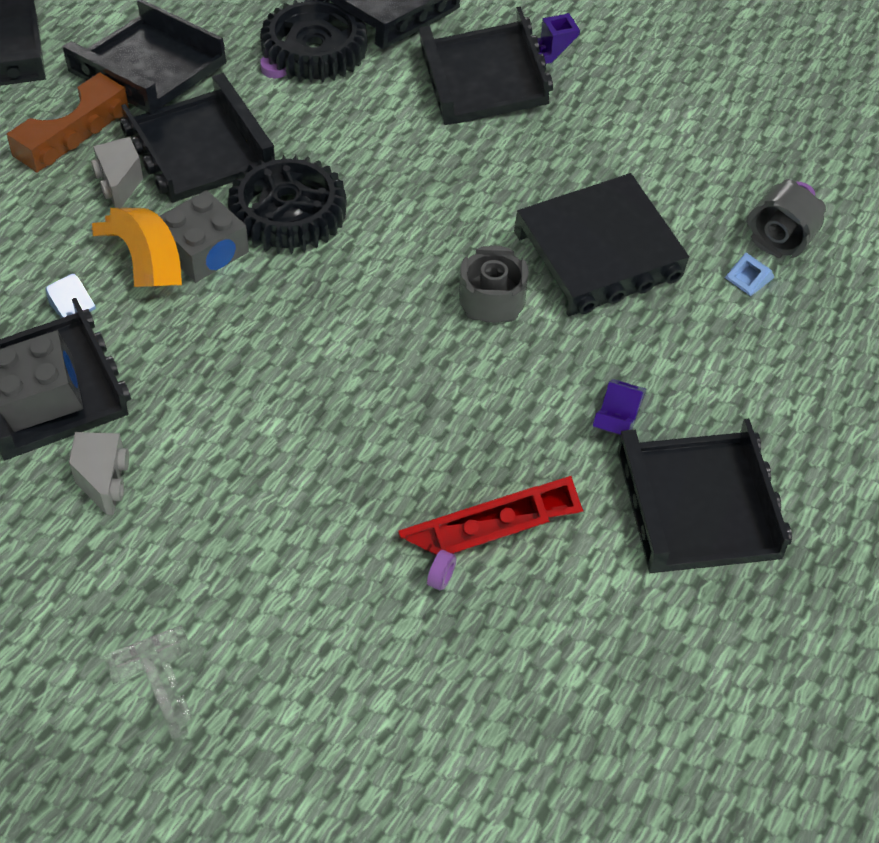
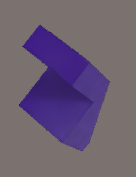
M570 13L542 18L541 38H537L539 44L538 54L543 53L546 64L552 63L580 35V29Z
M616 379L609 381L602 407L596 412L593 427L620 435L621 431L632 430L647 388Z

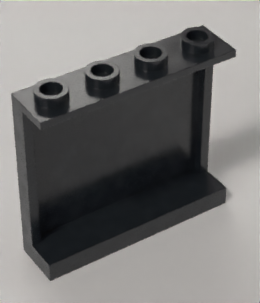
M0 0V86L46 80L38 16L34 0Z
M137 0L139 17L88 49L73 41L63 45L62 48L68 72L86 81L96 74L102 73L125 87L128 103L152 114L227 63L225 45L222 37L149 2Z
M329 0L376 29L375 45L381 49H385L419 31V27L428 26L460 8V0Z
M521 6L516 7L517 22L434 39L430 25L419 27L422 53L444 125L458 124L550 104L549 91H553L552 77L550 72L545 73L546 63L543 53L538 54L539 44L537 36H531V21L529 17H524Z
M224 73L212 76L214 91L160 108L152 114L144 113L133 117L126 104L121 105L123 118L119 121L125 137L131 136L138 155L142 154L143 156L142 160L147 173L155 175L154 180L159 193H166L171 203L232 183L234 179H239V172H247L248 165L257 167L259 160L266 163L269 162L271 156L275 160L273 143Z
M632 173L517 210L514 233L519 241L529 238L569 301L566 311L568 317L578 313H590L597 306L606 303H618L625 296L637 292L640 294L646 293L654 286L665 282L669 284L674 283L684 275L690 257Z
M77 298L71 299L75 314L0 339V349L58 330L73 356L83 404L82 410L17 432H13L0 413V454L3 461L73 436L75 432H84L129 415L126 402L131 400L127 385L124 380L117 381L116 376L119 373L112 356L105 357L103 352H106L107 348L100 332H93L92 329L95 328L92 315L88 308L82 310Z
M749 418L744 419L740 433L639 442L636 429L621 431L617 452L649 574L783 559L787 546L792 542L791 527L788 522L783 520L781 498L779 493L772 488L770 465L767 461H763L761 439L758 432L753 431Z

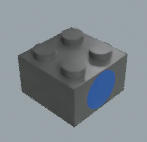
M208 190L160 215L174 237L181 269L195 283L249 252L246 225Z
M58 330L0 349V413L13 432L83 409L73 356Z

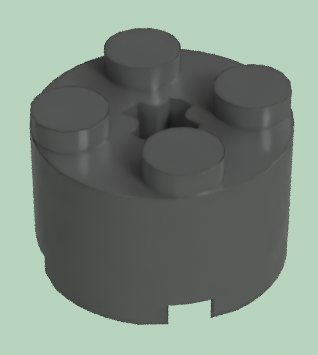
M784 180L782 183L772 186L749 213L747 228L750 225L753 232L750 237L759 249L777 258H781L782 255H792L790 258L797 257L806 249L821 229L826 206L822 200L816 198L809 190L798 185L794 180Z
M496 245L480 247L476 249V254L469 258L467 255L461 263L459 301L466 316L471 320L490 323L516 320L526 302L529 273L526 261L523 258L521 261L514 256L513 250Z

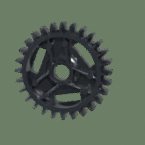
M294 0L292 5L284 3L283 9L275 8L274 14H268L267 20L263 21L260 33L262 55L264 58H269V64H276L277 70H282L286 67V74L289 80L295 76L298 77L299 82L303 79H309L311 84L313 79H320L323 83L325 78L330 77L335 81L338 74L345 77L346 70L354 72L355 66H360L361 60L365 58L368 47L366 24L336 4L330 3L329 0H304V2ZM286 35H288L287 38H286V40H285V41H282V39H283ZM310 44H319V45H321V46H319V47H309L308 45H310Z
M283 154L282 159L274 160L271 156L269 162L264 163L262 160H259L257 167L248 165L247 172H239V179H234L233 185L229 189L228 210L246 225L248 241L252 240L253 247L256 248L263 244L265 252L271 247H276L278 254H280L282 248H288L291 254L296 247H300L305 252L306 245L308 244L317 249L318 240L320 239L328 243L329 235L336 236L337 228L343 226V219L346 218L347 199L343 181L339 180L338 173H332L330 166L322 167L320 160L311 163L308 156L304 160H299L297 155L293 159H286ZM261 193L259 202L253 203L252 208H249L250 202ZM283 195H293L295 197L290 201L279 199Z

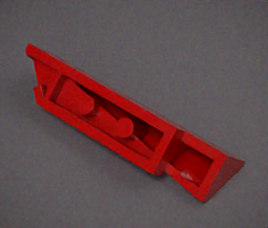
M568 476L398 530L399 538L434 555H437L440 550L453 554L550 522V517L583 512L572 476Z

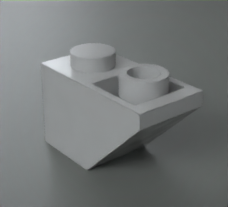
M130 137L93 146L96 159L91 160L94 175L96 179H103L100 181L103 196L105 199L111 198L115 208H122L143 180L139 155Z
M75 432L69 459L74 481L105 514L114 515L116 501H122L124 482L120 478L121 472L127 471L129 467L128 448H123L120 433Z

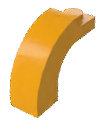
M110 208V215L105 216V222L92 223L93 236H119L127 244L133 263L134 287L182 285L180 258L174 237L167 224L155 212L145 208Z

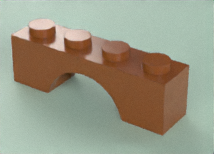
M102 73L96 74L77 87L80 104L70 114L54 120L29 118L6 133L12 156L35 172H39L46 166L52 165L62 155L77 148L87 138L99 133L112 121L123 116L121 105L126 104L129 109L125 87Z

